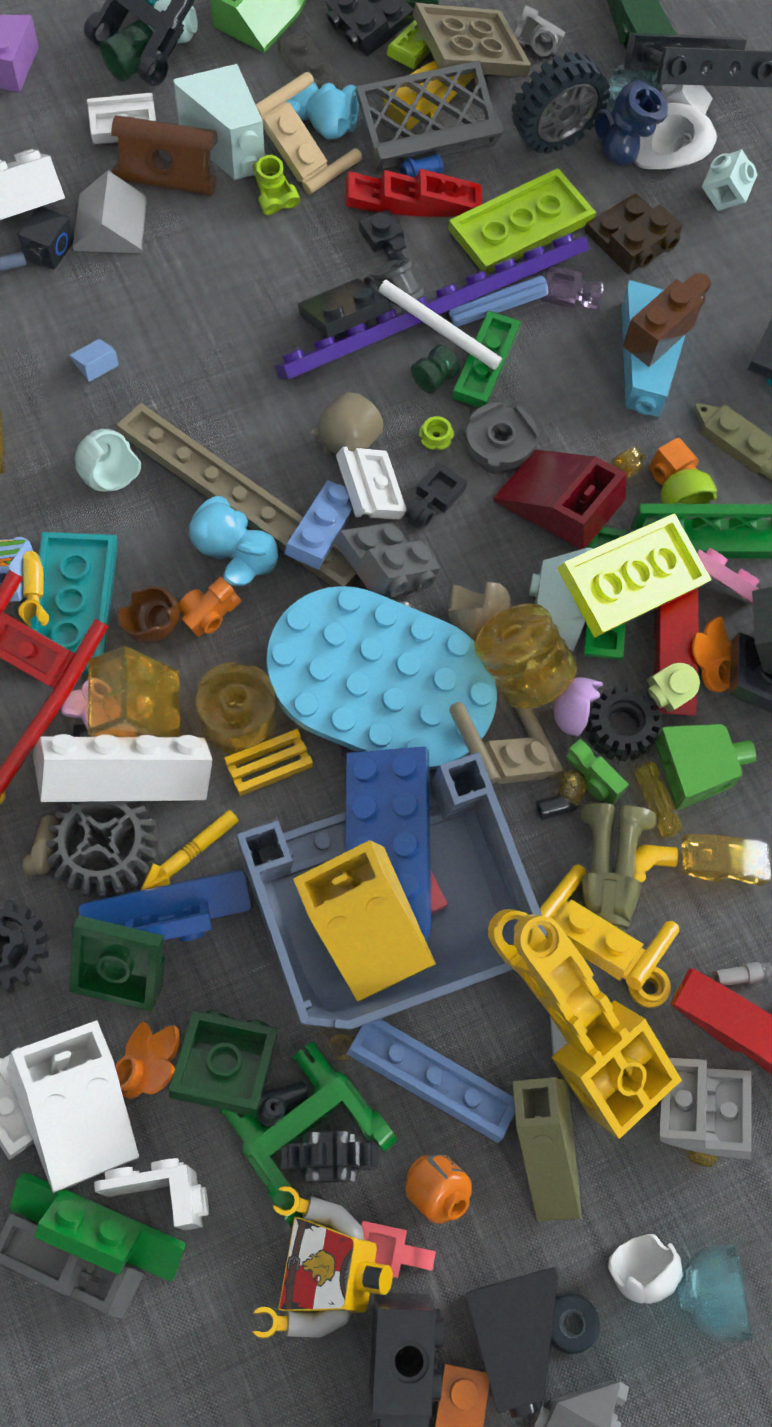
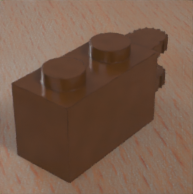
M699 272L692 275L684 283L678 279L672 282L631 319L623 347L648 367L653 365L694 327L700 309L706 299L705 292H708L711 286L710 277Z

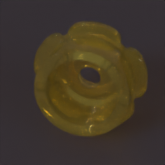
M634 446L612 459L615 467L626 472L627 477H630L644 468L642 462L646 459L647 455L641 454L638 446Z

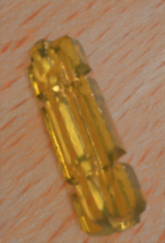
M651 761L639 765L635 770V775L639 785H644L645 789L642 792L650 810L656 813V819L659 820L657 827L661 836L668 838L679 834L683 830V825L679 815L673 813V810L676 808L664 781L658 778L661 774L656 763Z

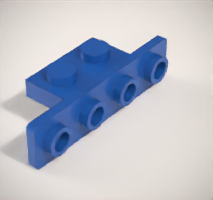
M240 869L81 903L79 913L80 916L164 935V940L179 937L180 941H192L203 937L205 931L212 930L211 919L249 911L251 904L245 874Z

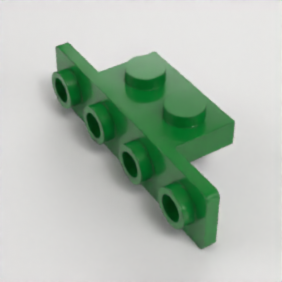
M22 1172L16 1181L10 1210L38 1223L34 1238L117 1275L120 1274L127 1262L167 1281L174 1280L186 1247L185 1242L64 1189L53 1194L49 1182L27 1172Z

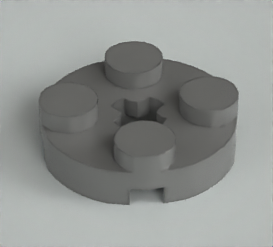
M489 403L478 408L469 420L465 434L466 448L471 457L483 465L487 472L497 474L503 470L518 468L535 450L536 424L530 414L518 406L512 409L503 407L504 403ZM494 432H499L501 435L508 434L507 441L496 440Z

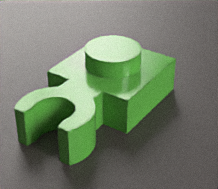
M579 739L568 749L569 753L565 756L566 760L585 775L583 780L586 782V787L594 798L599 801L604 800L606 804L614 805L622 798L629 784L601 756L597 759L590 747L583 740Z

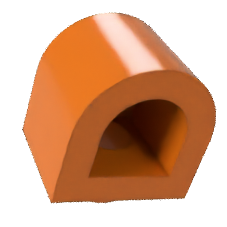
M676 438L658 448L648 469L651 471L655 481L663 485L676 472L684 469H697L696 466L699 459L680 438Z

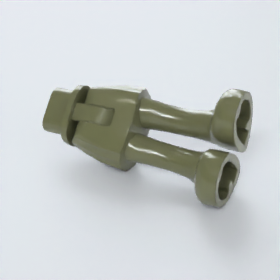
M606 803L586 804L581 807L580 819L585 825L590 826L593 849L590 873L582 877L584 907L624 932V929H629L630 927L629 921L636 908L641 889V883L634 879L638 838L642 831H648L655 827L656 813L637 806L622 805L620 807V836L614 873H610V842L612 827L615 823L616 808Z

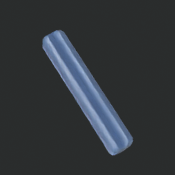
M538 276L476 298L449 310L451 323L455 327H459L485 318L488 311L499 313L547 296V282L543 276Z

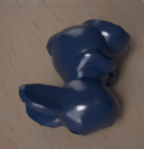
M633 80L625 85L616 97L614 110L611 112L607 109H602L603 115L599 120H595V131L602 140L601 147L605 158L618 166L632 163L636 160L640 150V136L645 138L651 136L656 129V124L662 123L667 117L668 105L663 94L645 81Z

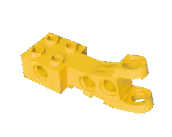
M514 909L501 910L492 917L488 926V938L503 961L519 973L547 1010L567 1042L551 1058L588 1116L620 1139L682 1081L646 1019L615 1000L611 1003L606 994L599 990L592 978L594 974L554 919L538 914L528 915ZM516 919L518 922L513 929L515 931L514 944H508L503 938L502 930L508 921ZM537 925H541L545 928L547 932V938Z

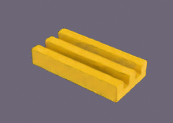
M298 728L224 758L239 796L313 767V761L307 753L304 742L301 740ZM294 744V746L290 748H287L285 750H282L280 752H277L275 754H272L270 756H267L265 758H262L240 768H236L239 765H242L244 763H247L249 761H252L254 759H257L259 757H262L264 755H267L269 753H272L274 751ZM299 755L300 760L242 782V777L272 767L294 756Z

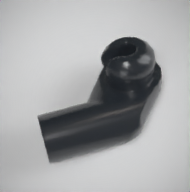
M297 1082L264 1091L257 1113L259 1122L268 1127L276 1126L275 1123L284 1117L287 1108L300 1105L308 1099L305 1084Z

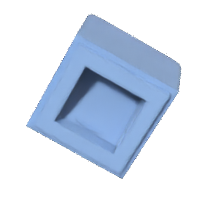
M101 339L70 354L71 360L88 382L119 366L116 351Z

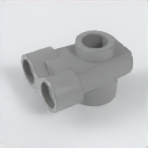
M526 5L514 33L522 48L525 45L531 46L534 52L540 56L556 55L566 32L538 16V10ZM543 33L549 34L552 38L546 39Z

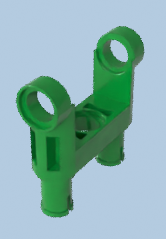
M315 1041L305 1046V1051L314 1063L310 1062L302 1049L292 1058L314 1086L313 1095L275 1123L276 1126L265 1127V1125L259 1122L257 1116L243 1114V1117L240 1118L236 1112L221 1111L222 1115L226 1117L244 1143L241 1146L242 1154L269 1191L267 1194L276 1206L286 1210L293 1207L295 1199L292 1193L279 1190L280 1187L290 1186V1184L272 1159L281 1153V1146L293 1144L339 1107L343 1106L367 1141L372 1139L375 1144H378V1148L383 1153L398 1142L382 1116L375 1109L372 1110L347 1075L341 1071L335 1072L317 1047ZM295 1211L290 1215L282 1216L291 1227L294 1223V1217L303 1218V1213Z

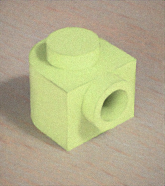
M685 663L672 664L647 679L651 686L648 689L650 697L654 699L659 708L665 707L667 712L677 709L697 694L700 685L699 676L695 669Z

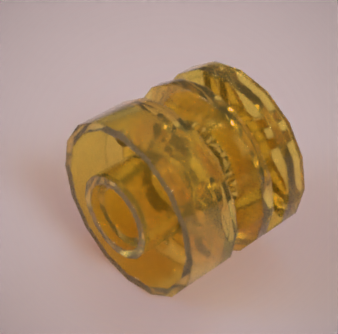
M520 604L501 611L479 631L474 644L477 657L484 664L486 671L495 679L496 687L504 700L513 707L521 709L535 708L553 701L566 691L574 680L577 671L575 657L566 641L560 637L559 629L553 623L549 611L538 604Z

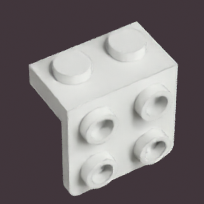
M178 1158L152 1162V1171L139 1173V1171H133V1167L105 1171V1180L94 1182L95 1192L106 1197L170 1186L174 1227L185 1231L202 1228V1216L209 1215L206 1188L201 1187V1184L197 1183L196 1171L188 1165H184V1162H179Z

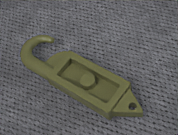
M696 403L693 410L702 426L700 434L755 474L761 473L772 481V437L726 404L722 407Z

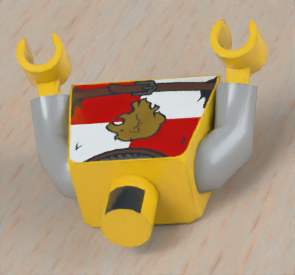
M283 1186L279 1190L292 1193L295 1203L288 1210L273 1205L274 1210L280 1215L286 1216L295 1211L303 1213V1218L294 1217L278 1310L286 1311L285 1316H277L271 1308L259 1307L253 1314H269L273 1319V1326L267 1332H252L261 1339L272 1337L276 1331H284L286 1337H324L346 1325L352 1313H364L368 1308L370 1293L386 1295L392 1285V1269L389 1265L375 1263L376 1244L364 1239L363 1227L344 1207L313 1196H309L307 1199L301 1198L295 1188Z

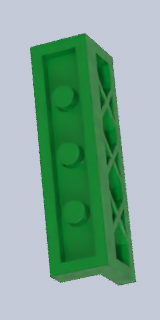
M639 504L631 524V532L675 513L696 552L700 549L706 553L711 548L725 558L772 559V504ZM646 517H660L657 519H646Z

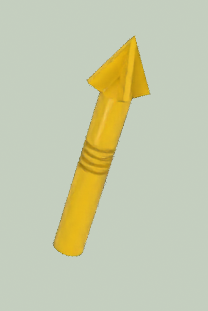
M227 810L194 837L191 842H188L185 847H182V850H178L159 866L152 863L141 890L169 885L172 876L239 822L235 814L231 810Z

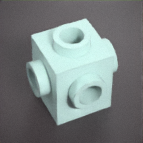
M743 150L730 154L724 153L712 161L702 188L717 211L745 203L758 174L756 173L755 166L748 160Z

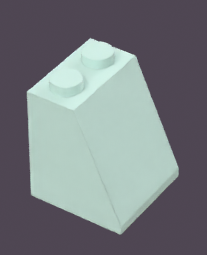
M234 64L173 79L179 125L216 130L218 142L210 151V160L234 180L255 175L253 164L265 156L263 121L238 65Z

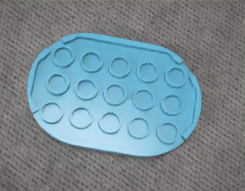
M338 586L320 589L307 594L297 600L282 614L269 640L266 656L267 678L281 709L291 720L306 731L356 752L426 746L429 751V770L438 769L442 764L463 758L469 753L449 712L452 704L456 702L464 704L481 739L488 731L493 720L497 702L496 681L491 665L478 644L456 626L377 593L356 587Z

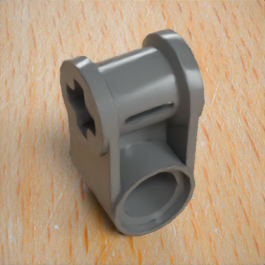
M409 258L391 260L364 277L363 280L365 284L376 291H379L381 284L388 280L414 299H418L424 293L423 287L418 286L410 268L412 262ZM388 299L389 304H396L390 299Z

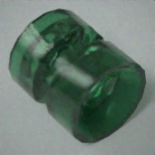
M140 19L123 28L121 33L117 32L100 42V51L106 66L113 76L122 82L138 73L141 62L139 58L154 33Z

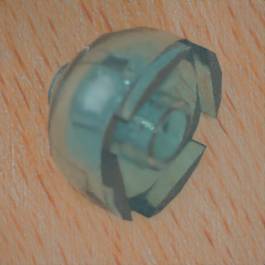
M736 1243L719 1244L703 1248L691 1257L686 1265L685 1282L679 1283L677 1286L682 1313L691 1312L696 1327L705 1336L719 1342L753 1341L752 1324H749L747 1311L750 1310L740 1258L737 1256Z

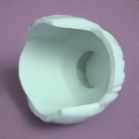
M110 429L92 431L78 445L75 454L76 471L83 481L96 491L106 492L122 489L130 484L141 470V461L131 451L129 442L125 440L122 434Z

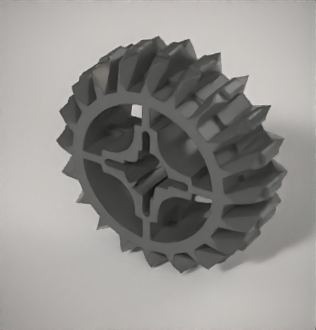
M87 801L78 805L76 802H67L70 809L68 814L63 811H56L55 817L61 825L48 826L49 832L57 837L46 841V845L54 850V853L47 860L51 867L57 868L55 875L58 880H67L66 885L69 890L75 891L81 887L82 894L89 898L95 888H97L100 898H107L109 888L114 887L116 893L122 895L124 893L122 883L128 881L131 886L137 887L139 882L135 874L137 872L142 875L148 874L150 869L144 861L156 860V851L151 847L159 844V838L157 834L151 833L156 829L154 819L147 818L149 811L146 806L137 807V801ZM105 816L117 817L107 823H100L94 820L95 818ZM82 827L85 832L84 840L76 847L78 851L71 855L72 841L78 830ZM135 830L133 848L124 859L120 854L121 845L128 840L127 835ZM93 832L96 833V835L100 839H103L105 842H109L108 845L113 854H111L105 847L103 848L100 844H96L97 841L93 835ZM97 863H107L113 867L102 871L84 869L86 866L91 868Z

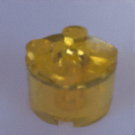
M226 662L213 667L202 677L196 694L195 706L200 728L211 744L232 755L269 739L277 726V705L274 685L272 686L269 676L263 670L251 664L246 666L238 665L237 662Z

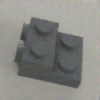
M394 523L342 530L334 540L367 589L382 596L391 595L396 597L412 590H426L436 581L435 575L441 569L432 557L430 550L421 540L407 542L403 533Z

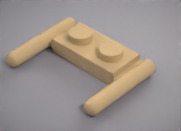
M305 72L255 105L263 121L264 130L298 182H302L304 191L311 195L361 161L362 153L359 149L354 148L329 166L326 164L328 161L292 105L286 102L313 84L312 74Z

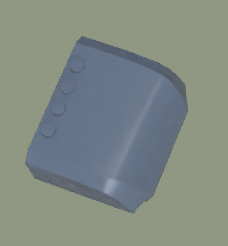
M479 752L440 765L430 782L431 871L448 903L447 908L431 915V931L426 943L436 965L360 1002H357L309 919L293 878L346 852V812L285 833L282 832L279 820L237 834L238 849L288 995L301 1024L351 1030L514 970L503 961L488 938L490 920L496 913L504 909H514L528 915H542ZM516 919L508 921L502 930L503 938L508 944H514L515 931L513 929L518 922ZM537 925L543 932V934L546 936L547 932L545 928L541 925Z

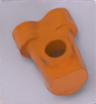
M221 576L208 587L209 590L205 594L201 590L195 589L188 592L179 602L180 613L183 615L181 619L198 637L204 632L211 634L216 631L222 624V616L227 612L230 613L242 602L234 589Z

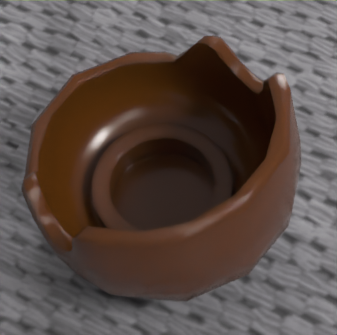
M149 586L140 591H133L130 603L125 607H118V626L135 640L149 644L163 641L173 632L180 619L178 600L163 587Z

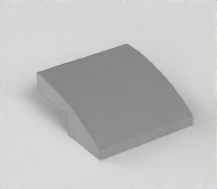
M669 1058L682 1081L661 1100L660 1141L699 1153L752 1160L751 1071L707 1068V1060Z

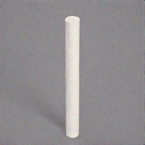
M388 280L381 284L379 293L493 370H496L502 361L500 356Z

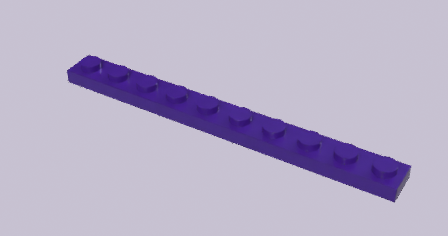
M571 233L552 240L553 247L544 250L543 246L535 247L523 253L525 258L515 263L514 258L507 259L494 265L495 272L485 275L484 270L465 277L467 284L456 288L455 283L435 290L437 296L426 301L425 296H421L416 300L439 315L590 250L586 236L572 238ZM391 309L389 312L375 317L376 323L366 327L364 323L345 330L346 335L335 340L331 336L315 341L313 343L315 349L303 353L302 348L291 351L282 356L284 362L274 367L279 379H291L422 321L406 310L396 314L395 309Z

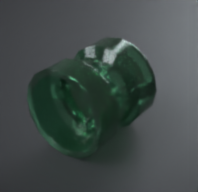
M438 344L430 350L427 358H420L411 366V374L414 381L428 394L436 392L442 386L444 380H451L460 372V365L456 356L448 347L442 344Z

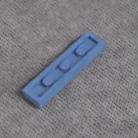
M381 1019L362 1025L346 1053L497 1143L503 1139L514 1116L515 1103L513 1096Z

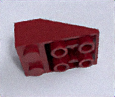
M535 449L531 456L493 497V501L577 548L584 549L626 500L627 473L595 456Z

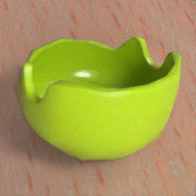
M684 469L672 474L664 482L660 499L662 504H708L710 501L717 499V489L712 478L707 473L699 469Z

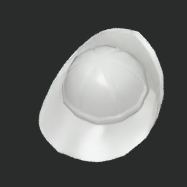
M667 103L668 115L665 120L660 124H656V129L651 136L646 138L640 136V150L634 163L643 169H671L702 160L712 151L717 138L711 120L692 105Z

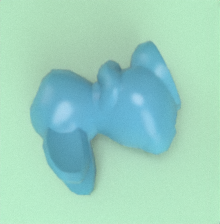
M313 82L311 86L286 101L292 105L301 121L309 120L314 129L325 139H338L347 132H353L356 128L359 104L355 93L356 86L349 84L342 90H339L332 83H326L318 89L316 83Z
M215 496L205 501L195 512L189 526L190 540L193 546L206 556H211L218 560L232 558L233 560L225 568L224 580L233 586H245L252 581L254 576L268 574L274 569L279 557L278 546L272 535L264 531L247 530L248 520L245 514L231 508L230 503L224 497Z

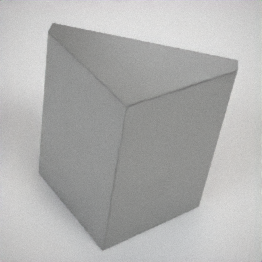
M110 171L105 172L79 194L73 240L74 251L142 253L147 205L146 196Z

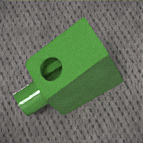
M723 724L664 727L654 741L677 810L684 809L733 788L742 777L741 765L756 761V750L752 741L745 740L732 743L727 727Z

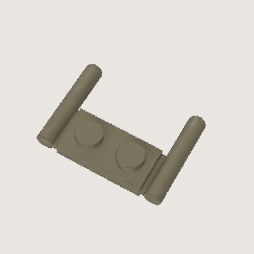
M519 700L515 704V710L529 738L487 741L485 744H483L464 704L456 702L450 706L449 712L470 755L480 753L491 784L540 780L548 776L555 778L564 772L527 700Z

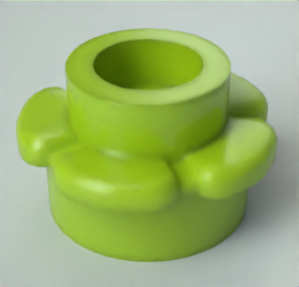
M434 416L428 418L420 427L419 437L422 438L421 442L427 449L444 450L451 445L454 431L447 419Z

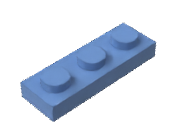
M327 480L288 541L284 552L285 555L313 568L320 569L335 543V538L343 530L354 512L345 486Z

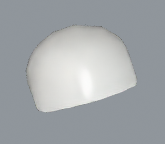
M654 1234L630 1239L620 1245L609 1257L608 1269L616 1286L626 1298L637 1303L652 1304L662 1301L674 1293L683 1277L681 1258L673 1244L669 1243L667 1248Z

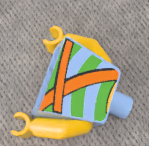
M23 537L0 540V584L9 570L23 577L10 602L21 601L24 597L27 598L18 610L22 620L31 628V619L36 615L40 624L46 626L49 621V615L39 603V598L43 597L44 572L39 555L33 552L30 542Z

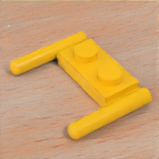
M574 865L539 908L541 914L554 919L560 925L583 958L619 981L624 978L630 988L640 990L679 933L678 924L674 921L665 922L646 950L643 949V943L572 899L570 902H567L582 882V877L587 874L584 866Z

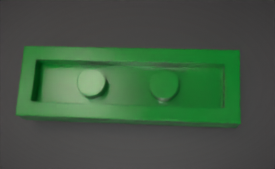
M491 311L487 312L476 341L500 356L502 361L496 370H493L469 354L453 390L452 399L478 408L489 403L518 334L521 321Z

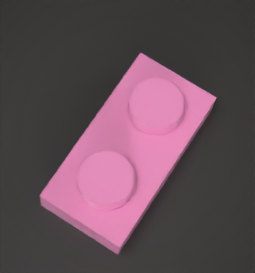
M711 548L706 553L700 549L697 550L696 553L710 577L753 604L752 591L759 589L756 587L760 581L743 569H740L738 573L733 572L724 566L728 559Z

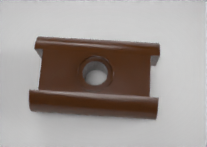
M121 115L114 116L111 136L118 137V163L112 169L114 175L127 183L209 196L213 195L216 175L210 174V151L218 142L216 130ZM158 150L167 152L171 161L163 160Z

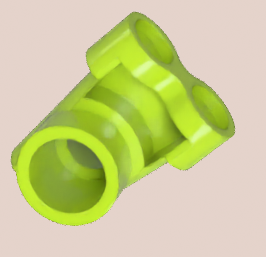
M265 155L253 164V171L261 193L258 201L265 215H272L282 208H293L300 203L299 194L293 184L289 185L283 174V163L278 157Z

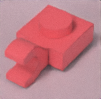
M367 1221L362 1222L364 1239L374 1242L377 1247L375 1263L389 1265L392 1269L393 1277L399 1278L401 1264L430 1271L433 1270L436 1251L405 1245L407 1230Z

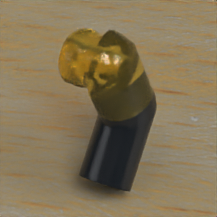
M574 770L566 771L560 778L562 782L557 796L536 801L537 811L541 820L567 814L577 809L586 791V781L582 775Z

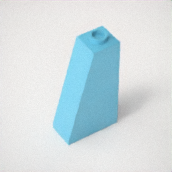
M629 280L621 307L623 343L631 319L656 298L663 289ZM685 335L650 367L623 347L626 408L644 415L660 417L668 396Z

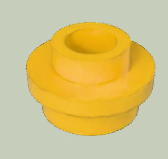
M658 967L654 968L646 980L654 984V994L645 993L642 987L640 990H634L628 986L632 999L638 1005L645 1008H655L662 1005L668 999L671 992L668 976Z

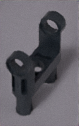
M106 0L100 12H94L87 18L84 25V34L95 45H105L111 38H115L129 11L153 27L155 31L139 58L141 62L138 73L143 81L155 87L160 85L168 74L169 66L167 60L184 31L182 23L195 0H171L166 11L162 10L161 12L144 0ZM104 23L103 31L96 37L98 27ZM157 62L154 72L148 75L151 66Z

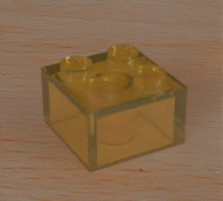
M126 646L91 658L88 664V735L93 737L104 734L115 737H139L141 735L180 737L179 671Z

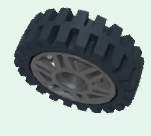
M572 52L565 53L563 59L560 55L553 57L551 65L546 61L541 65L542 71L539 74L534 71L530 75L532 79L530 83L525 81L522 84L521 89L523 93H517L515 96L516 104L512 105L511 110L513 112L511 117L514 126L527 145L538 153L542 151L545 154L551 153L553 148L557 152L563 149V144H566L567 147L573 145L574 138L577 137L580 140L584 137L583 131L585 129L591 130L595 126L593 120H599L603 115L601 110L607 107L608 102L606 99L610 98L609 82L596 63L587 54L583 55L582 52H576L574 55Z

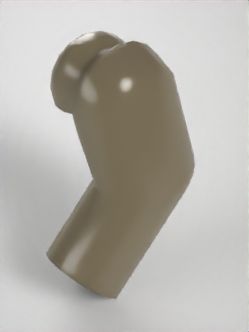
M47 815L41 818L31 854L25 855L22 860V868L29 876L37 874L43 876L52 868L47 859L54 853V850L46 845V841L57 836L49 832L48 826L61 825L54 816Z

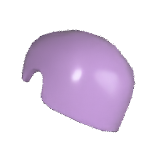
M574 677L560 687L555 695L553 715L557 725L565 734L581 736L588 722L590 704L593 700L599 698L600 693L597 689L603 685L602 682L589 678Z

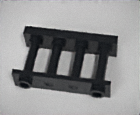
M629 33L624 68L628 70L659 71L657 83L772 87V51L745 50L746 39L740 37Z

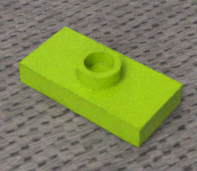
M415 20L388 45L386 55L412 69H415L431 52Z

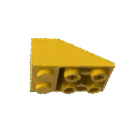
M369 840L293 878L309 919L357 1002L436 965L383 846Z

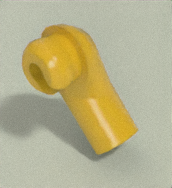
M639 846L636 849L634 879L640 883L644 882L646 879L645 872L653 865L676 867L678 862L677 847Z

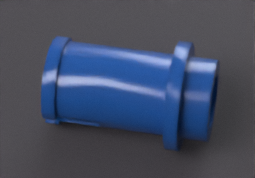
M438 153L416 160L406 158L404 163L400 164L399 172L400 174L415 178L420 169L443 174V162Z

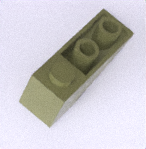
M557 1077L513 1081L516 1127L537 1221L582 1219L569 1084L566 1080Z

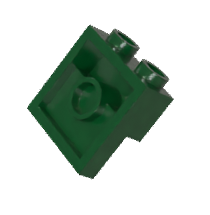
M79 915L73 926L69 992L152 1012L163 985L166 958L162 957L164 935Z
M193 1010L169 1088V1098L256 1117L277 1044L278 1028L270 1027L267 1023L260 1020L252 1019L245 1022L228 1018V1016L218 1011L210 1010L204 1013Z

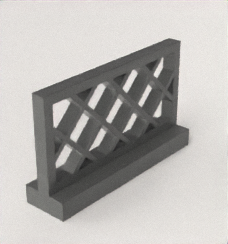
M479 60L359 85L355 89L373 153L371 161L374 172L399 167L406 158L416 160L432 156L436 153L440 157L494 146L504 133L501 120H496ZM473 72L476 83L473 93L456 83L460 75ZM438 80L449 87L443 99H440L426 89L430 81ZM407 86L418 93L412 106L395 96L399 88ZM451 90H454L468 100L462 112L445 102ZM377 93L387 100L381 113L368 105L366 95ZM421 96L438 106L432 119L415 109ZM471 102L483 109L486 120L476 122L465 115ZM390 103L407 112L401 126L384 115ZM441 109L458 119L454 127L445 128L435 122ZM410 116L427 125L423 134L415 135L404 128ZM380 122L397 132L393 140L379 143L376 128ZM399 135H402L403 137H405V138L398 139Z

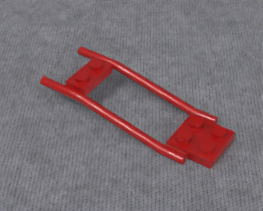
M11 570L7 572L0 584V658L48 686L53 687L54 690L0 767V797L69 697L109 628L108 625L94 619L74 653L5 614L4 610L23 580V577Z

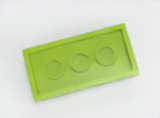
M557 168L450 219L448 230L481 271L484 270L485 275L495 271L494 265L511 258H514L515 261L523 257L525 251L538 246H546L552 243V240L586 226L587 222L595 218L596 211L560 169Z

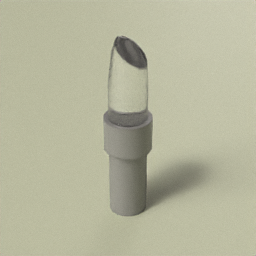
M752 962L742 964L740 967L715 970L713 972V980L723 986L741 983L747 985L761 983L763 980L772 979V962Z

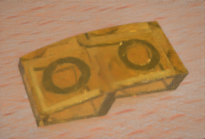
M686 834L682 837L684 874L716 883L727 877L758 886L771 881L768 844L712 834Z

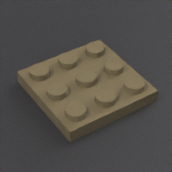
M425 3L415 4L413 17L439 69L479 60L484 76L489 74L501 75L505 78H514L515 76L528 77L531 64L501 10Z

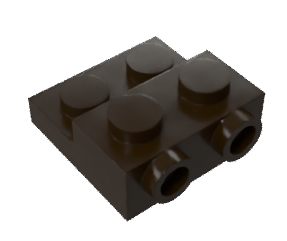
M634 193L587 222L585 233L628 275L639 267L645 268L655 257L663 252L668 253L672 251L680 241L683 225L661 204L652 208L637 193Z

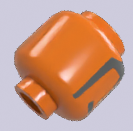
M440 1153L420 1157L411 1165L406 1176V1196L430 1222L436 1224L446 1223L460 1218L467 1211L472 1194V1182L468 1175L448 1156Z

